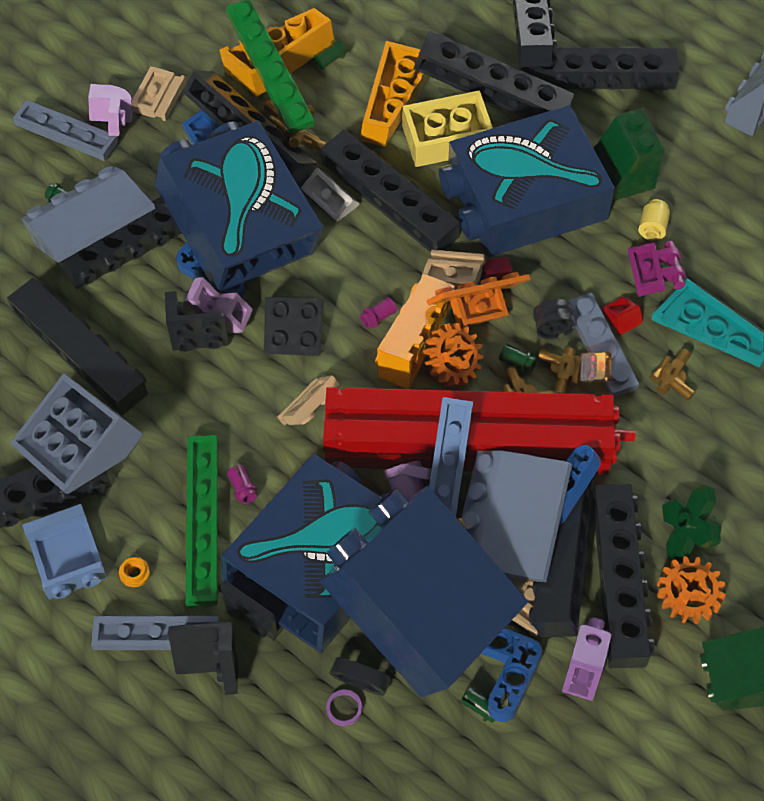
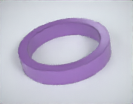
M350 690L336 691L327 701V715L336 725H352L361 716L362 702L359 696ZM341 695L351 696L358 703L357 714L347 721L336 719L330 711L332 701Z

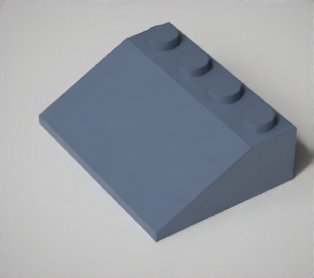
M764 53L761 57V63L756 62L751 69L748 81L744 79L740 84L736 98L731 97L725 107V111L728 112L725 123L752 137L764 121Z
M113 166L104 168L98 172V177L92 180L80 181L74 186V190L53 196L50 199L51 202L45 206L38 205L29 209L26 212L27 215L21 218L35 246L59 263L154 210L155 206L123 170L117 167L113 168Z
M63 373L10 444L63 492L69 494L124 460L131 450L136 447L144 434Z
M477 451L461 517L465 523L466 530L509 580L546 582L572 464L570 462L507 451Z

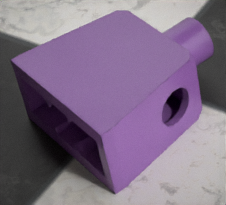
M592 618L589 619L587 625L580 626L562 692L593 701L612 636L606 631L607 624L603 620Z

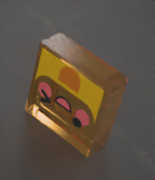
M608 351L581 353L580 381L584 383L611 381V353Z

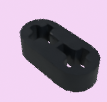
M343 657L335 658L329 672L338 681L380 696L386 694L391 681L390 677L385 673Z

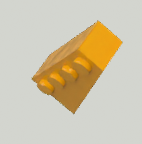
M315 8L285 20L284 26L266 29L290 74L314 58L315 54L330 46L331 41L334 40L331 20ZM239 41L240 45L231 49L228 46L219 49L225 73L256 97L266 91L241 41Z
M389 41L385 42L364 116L360 141L385 147L402 121L403 106L413 104L430 77L413 69L420 49Z
M426 274L423 275L419 283L414 284L408 301L401 308L399 315L377 348L375 365L378 366V378L410 389L426 357L424 350L430 349L426 339L433 337L431 332L442 326L451 308L450 301L428 306L427 300L436 296V290L451 286L453 291L455 290V285Z

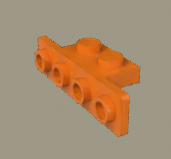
M518 272L503 276V280L497 281V277H491L480 281L481 285L475 286L474 281L464 283L458 286V290L452 291V287L448 286L436 290V296L428 299L427 303L430 306L450 301L456 323H460V328L492 321L509 315L501 290L519 286L531 280L530 274L519 276Z

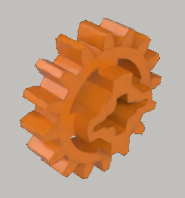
M448 323L440 326L439 329L433 330L431 332L433 337L426 339L430 349L424 350V354L430 357L425 364L433 366L430 374H439L438 382H447L448 386L466 384L468 380L475 379L474 371L481 370L482 368L477 361L484 358L483 355L478 354V349L482 347V344H475L474 342L477 337L476 333L469 335V327L460 328V323L451 325ZM457 352V355L450 357L451 354Z
M687 556L683 557L681 564L675 559L672 560L670 568L664 567L661 573L663 577H659L657 586L661 588L658 590L657 598H665L661 606L662 609L670 607L672 609L670 617L672 618L677 614L682 615V623H686L688 617H692L695 624L699 623L701 616L707 621L710 620L713 615L712 612L718 613L721 608L720 603H723L726 594L721 592L726 585L725 582L717 581L721 574L720 571L712 573L710 571L712 563L710 562L705 564V566L700 565V557H696L694 563H690ZM672 590L676 593L677 599L674 597Z

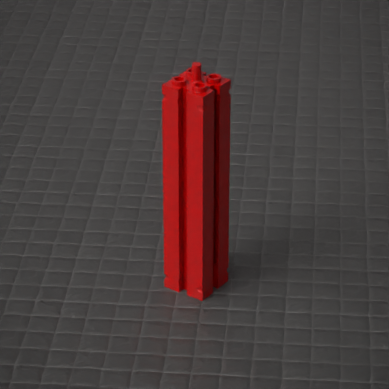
M326 387L323 446L325 461L330 465L334 461H341L351 468L390 469L400 464L420 461L422 467L432 469L443 397L473 402L463 471H473L477 451H507L567 461L576 448L587 445L593 448L601 459L596 475H608L611 464H616L617 451L620 450V441L635 442V430L616 429V424L619 423V406H614L613 395L595 396L594 394L345 388L340 390L336 387Z

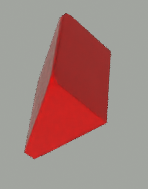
M507 257L488 259L482 267L483 279L497 277V281L503 280V276L513 273L512 266Z
M624 296L601 308L603 315L619 334H624L643 323L640 306Z

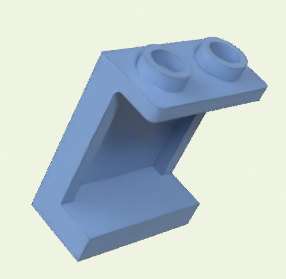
M81 504L22 525L33 552L42 580L43 590L48 599L64 598L71 591L82 587H94L101 580L107 578Z

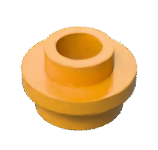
M128 558L119 568L120 580L128 587L142 586L150 576L149 566L141 558ZM133 570L140 571V574L138 576H130V573Z

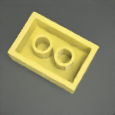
M480 90L405 105L402 108V126L415 167L448 161L450 141L493 128Z

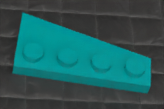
M689 279L684 281L685 286L682 289H677L653 313L651 320L759 368L764 363V333Z

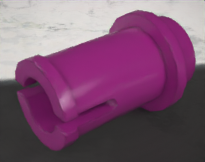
M387 297L371 308H364L363 313L360 314V319L366 328H376L379 322L395 314L397 307L393 300Z
M237 465L239 472H237L235 466L231 467L227 471V476L236 491L234 495L236 500L242 504L253 502L257 498L256 493L258 490L251 483L245 467Z

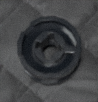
M552 299L540 303L533 309L536 333L539 337L557 339L558 334L564 333L567 336L572 333L576 323L572 316L573 309L570 302L563 299Z

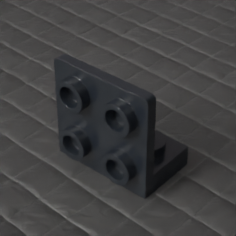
M165 292L166 324L173 351L188 352L199 348L218 349L229 345L224 312L185 315L184 302H178L177 292Z
M265 297L264 353L319 356L321 354L324 299Z
M224 580L220 586L226 612L238 621L242 618L248 622L250 629L262 638L267 636L275 641L284 628L275 622L274 614Z
M232 622L168 627L169 642L176 674L217 672V681L223 682L225 695L238 694L239 665Z

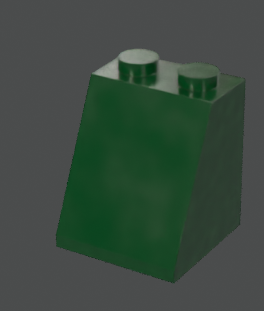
M643 108L617 115L594 147L599 160L615 187L612 201L655 189L664 153V148Z
M764 627L702 642L704 653H700V660L704 671L709 672L711 683H707V692L711 702H715L723 711L764 706Z

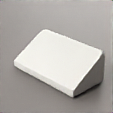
M316 168L301 187L308 196L337 222L360 204L331 176L319 168Z

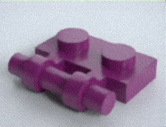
M667 241L664 244V249L656 250L655 242L627 249L638 297L666 291L664 282L667 281L673 282L675 289H682L685 286L684 279L686 274L684 268L680 266V251L676 248L673 241ZM660 263H667L669 267L661 269Z

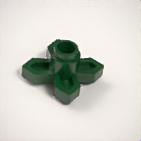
M702 485L692 490L687 504L677 499L663 504V521L675 527L666 542L667 559H675L680 562L684 556L689 558L695 543L705 549L720 544L721 524L714 515L710 514L716 505L715 489L713 487Z

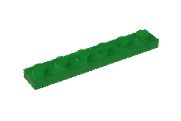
M243 0L226 6V14L289 134L291 135L313 127L314 118L251 0Z
M217 435L187 436V607L218 605Z

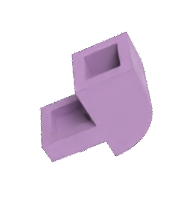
M90 85L88 97L89 121H108L109 136H119L120 127L125 126L126 122H132L130 94L123 88L113 85Z
M203 277L194 279L184 300L196 314L224 312L227 333L243 332L253 310L237 293L219 294Z

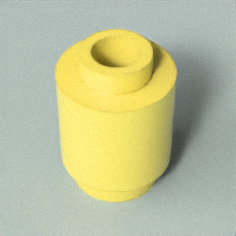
M654 199L644 206L638 230L645 239L655 241L662 239L666 235L670 217V210L666 202Z

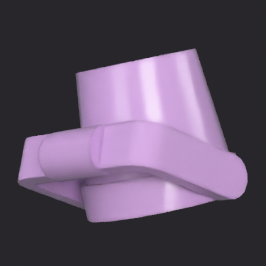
M414 461L383 471L385 480L388 481L391 491L398 488L406 498H409L425 488L424 483H430L432 469L422 467L420 461Z

